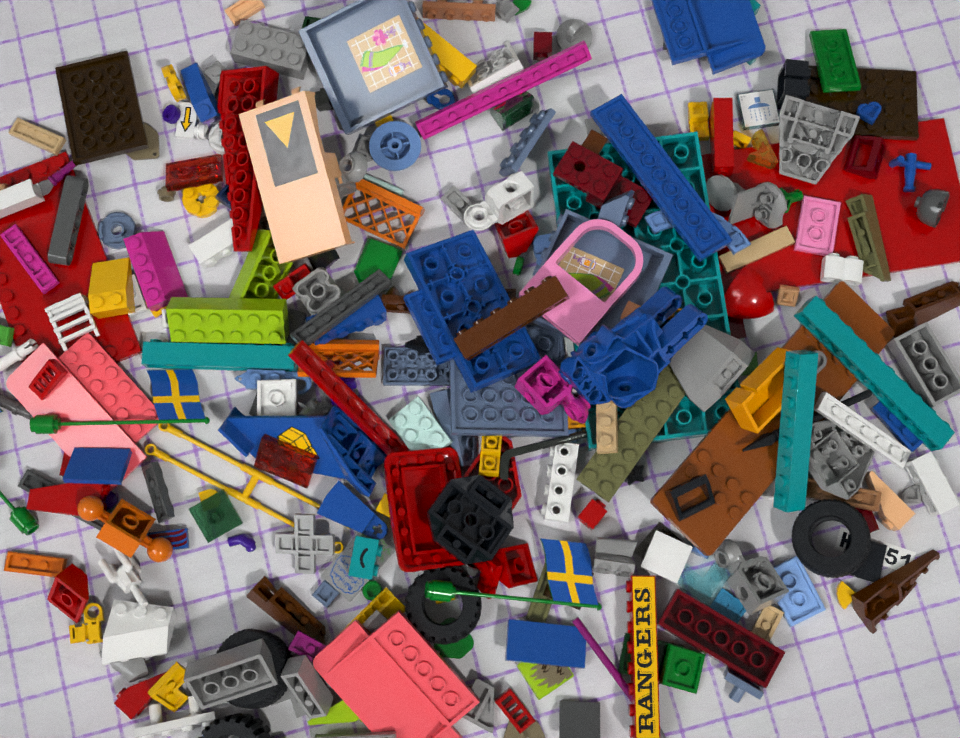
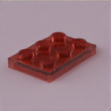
M220 154L166 163L165 186L168 192L206 184H216L223 181V159Z
M264 434L261 438L254 467L308 488L319 456Z

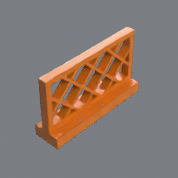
M364 179L356 182L357 190L363 192L365 199L355 203L353 198L355 192L348 195L343 205L344 214L347 209L354 207L357 216L350 219L345 217L346 222L405 249L425 209ZM378 199L382 207L371 210L369 201ZM366 202L369 212L359 215L356 206ZM393 206L397 209L398 215L388 219L385 209ZM383 210L386 220L376 223L373 213ZM371 215L373 224L364 226L361 218ZM412 215L415 217L413 223L405 226L402 217ZM400 218L402 228L392 231L389 221ZM387 223L390 232L386 234L379 233L377 226ZM404 230L406 237L402 244L396 241L394 233Z
M333 339L326 344L314 345L312 343L309 346L332 368L338 377L376 378L378 360L380 359L379 340ZM338 361L343 362L342 364H340V365H338V366H337L336 364H334V363H336V362H338ZM358 361H360V362L362 363V364H360V365H358V366H356V365L354 364V363H356V362H358ZM298 367V377H309ZM347 367H350V368H351V370H343V369H345V368H347ZM369 367L372 371H364L363 369Z

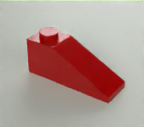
M166 672L132 685L127 689L124 687L116 695L118 699L114 704L131 720L137 718L153 700L147 692Z

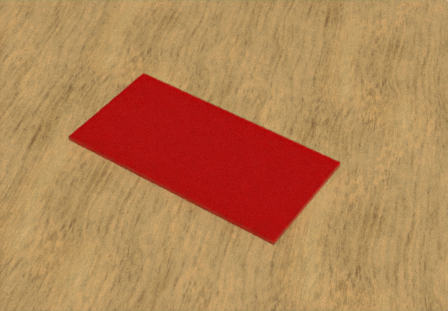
M944 118L918 122L919 137L916 141L884 139L886 149L877 180L844 171L853 137L845 144L842 151L836 156L817 184L779 174L780 143L734 150V168L732 175L727 177L733 183H738L745 190L754 188L762 182H771L777 185L778 188L784 189L787 193L799 189V191H802L803 196L841 202L833 253L839 254L840 257L856 256L859 259L848 218L852 214L846 200L861 194H868L873 196L890 273L960 263V182ZM859 144L853 166H867L872 149L871 146ZM711 153L701 155L706 183L712 177ZM907 153L917 154V161L928 162L932 165L930 170L916 168L914 192L903 191L905 186L904 167L897 165L891 168L889 166L891 160L900 155L905 158ZM930 189H941L950 192L946 208L942 212L941 219L936 228L922 223L916 215L917 208L914 207L917 197H922ZM801 201L790 205L789 211L783 215V224L777 228H767L755 216L732 225H735L749 242L787 226L795 241ZM709 202L711 212L722 216L726 221L729 220L731 210L719 211ZM794 243L750 263L748 266L764 279L762 285L766 292L779 291L780 285L805 287L827 283L820 281L822 259L825 256L795 251ZM726 246L717 251L718 257L729 252V248ZM719 261L724 295L734 278L746 266L726 274ZM865 272L862 274V278L872 276Z

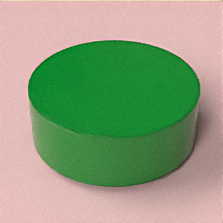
M517 256L512 274L517 276L521 274L525 261L523 257Z
M369 581L363 586L362 592L367 600L372 601L383 589L380 583Z

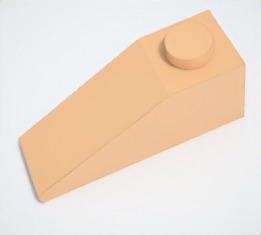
M873 471L867 472L864 478L868 489L882 492L877 514L882 520L883 526L892 531L900 530L916 513Z

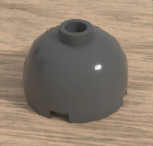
M930 189L922 197L918 196L914 207L917 208L916 215L922 223L936 228L941 219L940 216L946 208L950 192L941 189Z

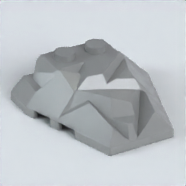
M786 95L779 113V174L817 184L836 156L842 151L845 144L854 135L860 116Z

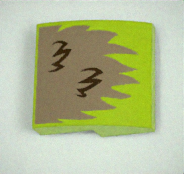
M522 662L516 665L538 700L574 676L569 667Z

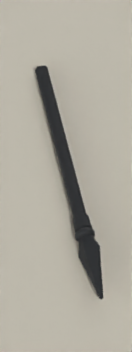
M868 389L841 401V403L849 407L871 397L872 392ZM817 412L813 414V423L825 417ZM780 428L773 430L771 433L761 435L742 449V451L773 445L776 441H779Z

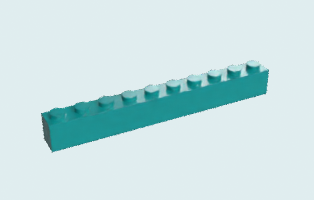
M817 296L808 299L794 314V317L867 389L871 390L872 394L919 440H922L923 444L930 451L942 449L955 432L950 428V425L936 414V411L929 407L922 397L909 387L906 381L900 379L895 374L894 369L887 366L881 360V357L867 346V343L860 339L853 329L840 319L837 313L828 308L823 299Z

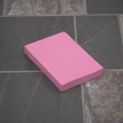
M803 196L795 238V251L821 256L833 253L841 202Z

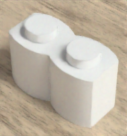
M829 253L822 259L820 281L827 283L844 281L848 286H858L862 283L864 261L859 260L856 256L843 258L839 254Z

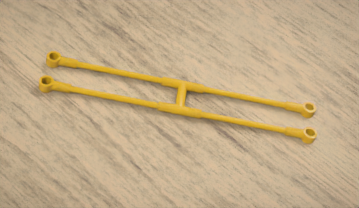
M167 423L168 427L166 429L162 428L163 424H158V428L163 432H169L178 438H183L251 475L252 477L243 493L232 487L228 488L171 458L170 455L159 450L154 444H148L145 447L147 455L156 456L165 462L168 461L224 490L228 495L257 510L260 509L294 527L293 521L249 497L258 480L268 485H273L317 509L321 506L317 502L274 481V478L267 476L245 463L242 464L184 434L182 430L172 426L171 423ZM150 447H154V451L152 453H149ZM335 542V545H341V550L335 551V553L340 554L344 550V545L341 542Z

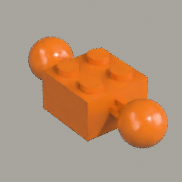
M86 496L78 503L77 511L83 520L95 521L98 519L105 523L96 538L131 558L139 545L147 548V554L154 562H165L171 557L173 546L168 539L164 537L152 539L146 535L156 519L127 501L121 499L111 514L104 510L103 502L96 496Z

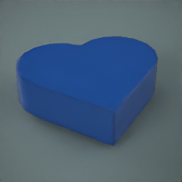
M878 102L863 103L858 106L856 115L860 116V119L873 125L882 108Z

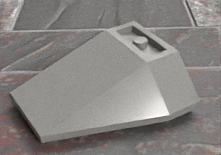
M705 325L676 352L669 366L689 400L705 412L725 394L744 372L754 357L755 352L740 339Z
M830 420L815 422L812 424L809 472L822 490L847 500L860 489L875 451Z

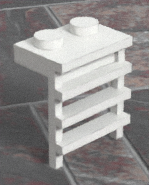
M81 293L72 295L44 309L48 314L49 321L52 323L63 351L68 350L66 342L86 333L94 331L96 337L100 336L87 306L89 305L88 297ZM82 310L85 311V316L58 327L56 322ZM89 320L90 326L64 338L62 337L61 332Z

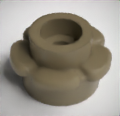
M163 186L157 191V194H159V200L171 202L174 200L176 191L172 190V187Z

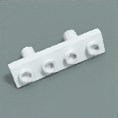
M192 695L188 697L190 709L188 717L164 722L162 720L161 704H152L148 706L150 724L134 729V734L136 738H154V736L161 734L162 737L172 736L174 731L178 730L190 732L196 726L202 725V728L210 726L211 722L220 719L219 713L215 711L202 713L201 708Z

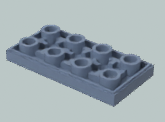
M552 108L545 111L541 110L530 118L529 122L531 124L520 133L521 139L511 147L510 156L501 162L500 175L505 177L517 173L555 115V110Z
M384 347L383 385L450 386L449 361L436 365L431 353H418L417 350L406 347Z

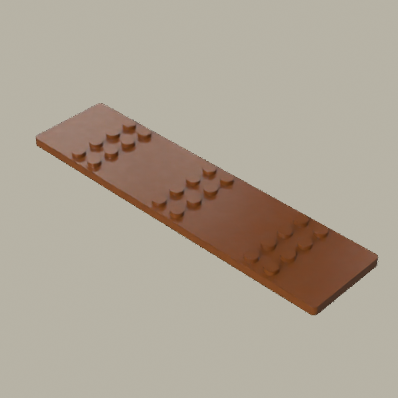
M844 281L837 283L823 299L826 306L837 313L840 319L850 326L854 333L860 339H863L873 352L879 354L895 335L893 328ZM802 324L781 347L792 351L808 350L813 352L818 350L825 354L827 364L816 377L814 406L822 392H827L840 401L857 381V378ZM729 408L651 498L650 503L705 556H710L715 552L776 478L778 441L773 445L744 452L742 449L761 435L779 429L781 410L757 434L742 429ZM706 474L710 482L715 504L679 522L665 495V491L698 475ZM701 486L677 497L681 511L707 499Z

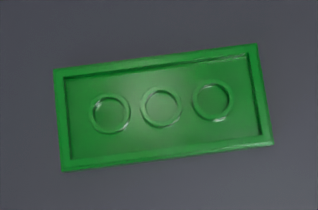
M847 29L810 31L809 37L823 93L860 91L861 83Z

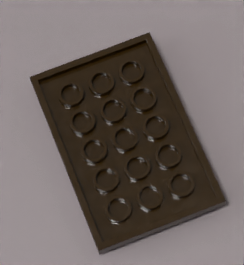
M128 51L55 68L72 159L75 166L149 148Z
M809 66L811 68V76L808 80L810 94L809 97L805 98V101L856 115V110L860 104L878 102L881 105V112L873 125L859 118L852 137L860 135L893 140L916 141L918 139L916 71L857 68L861 83L860 91L823 93L817 66Z

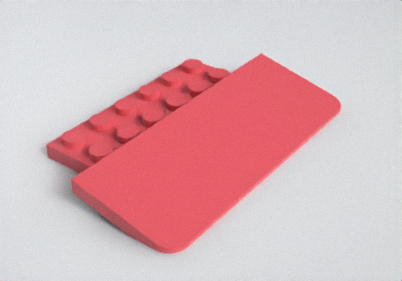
M90 333L82 336L59 357L45 343H42L8 377L6 382L9 391L33 417L36 415L56 414L61 419V422L159 420L154 403ZM49 359H56L68 373L46 398L41 400L28 386ZM51 369L50 372L55 376L56 373ZM47 374L45 375L50 381L52 380ZM42 379L41 382L47 387L48 384ZM38 384L36 385L41 392L44 391ZM158 424L61 426L57 434L49 435L70 457L74 448L131 449L132 455L123 478L124 481L147 458L146 454L136 443ZM110 484V491L114 490L118 485Z
M400 610L371 634L355 619L325 646L313 660L314 669L371 732L396 731L397 738H463L452 725L480 703V699Z

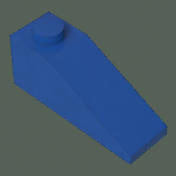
M198 63L180 70L191 103L201 123L219 116L218 103Z

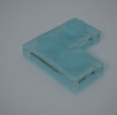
M713 562L704 577L687 566L682 572L677 585L705 605L710 606L729 578L730 573L726 569L719 567L716 562Z

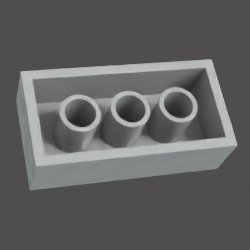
M244 20L240 21L230 51L235 63L250 67L268 66L281 75L304 80L310 56L300 35Z
M927 322L887 343L915 393L920 395L929 407H935L960 393V376Z

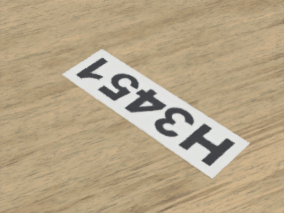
M840 527L834 549L842 552L845 551L848 534L850 535L847 528ZM871 537V541L887 545L883 566L897 570L915 559L916 552Z

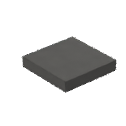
M560 701L559 738H600V702Z

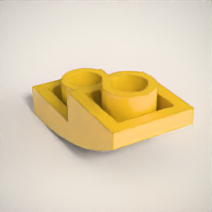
M482 436L479 475L499 476L502 436Z

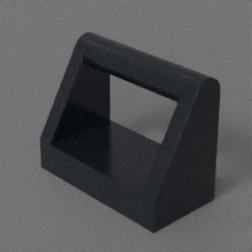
M706 474L698 475L665 491V495L679 522L715 504L710 482ZM701 486L707 499L681 511L677 497Z

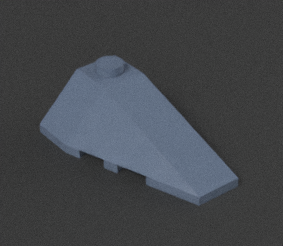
M450 388L430 393L434 412L440 425L453 441L450 445L458 453L460 465L466 466L473 463L477 457L476 437L451 435Z

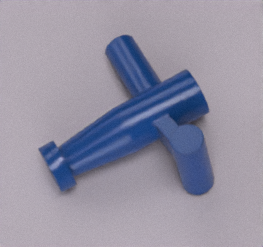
M907 153L905 158L900 155L889 162L891 168L897 165L904 167V192L915 191L916 168L930 170L932 166L931 163L917 161V154Z

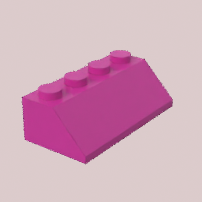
M164 231L140 232L123 239L147 307L151 311H158L167 306L171 297H188Z

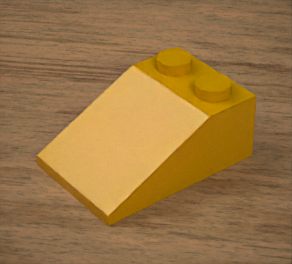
M129 257L93 263L88 293L90 314L98 319L135 313L132 269Z

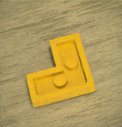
M176 662L147 692L150 697L174 713L188 699V695L179 689L184 683L183 679L186 668Z

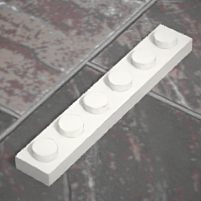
M827 392L820 394L814 406L815 411L898 468H904L911 454L908 448Z

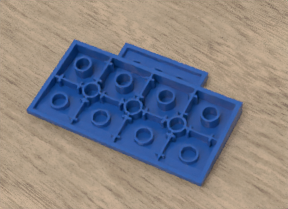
M474 230L406 253L404 261L419 290L404 295L403 300L436 365L454 359L471 393L535 365L541 359L525 326L469 361L464 358L455 343L454 338L457 337L456 334L465 328L467 330L474 326L473 323L480 318H488L491 316L490 312L498 307L504 308L510 300Z

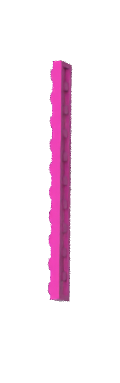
M583 40L416 121V126L423 140L591 60L592 57L587 44Z

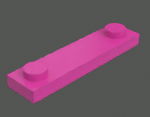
M16 224L0 234L1 238L43 294H46L60 283Z

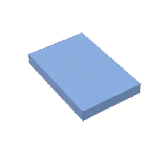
M797 556L774 566V569L789 590L777 602L780 610L784 612L783 615L789 627L826 610L809 575Z

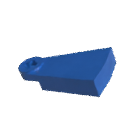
M339 480L326 495L317 511V514L376 540L385 538L388 533L386 523ZM382 525V534L377 533L374 535L375 530L373 527Z

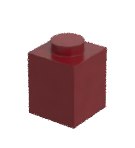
M534 32L533 60L540 62L552 56V32Z

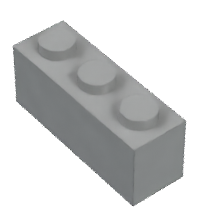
M302 655L288 658L281 673V678L309 719L327 716L334 697L307 656Z

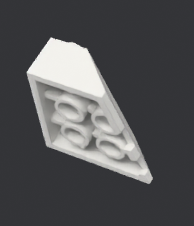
M509 40L504 43L505 47L503 49L493 51L487 61L483 60L476 64V73L468 81L473 94L524 69Z

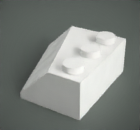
M114 600L103 636L102 666L109 665L111 662H125L133 658H147L167 654L177 619L174 608L152 604L142 608L136 602Z

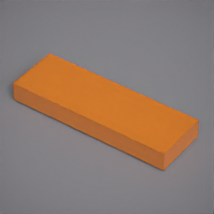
M7 551L4 571L56 577L66 568L67 559Z

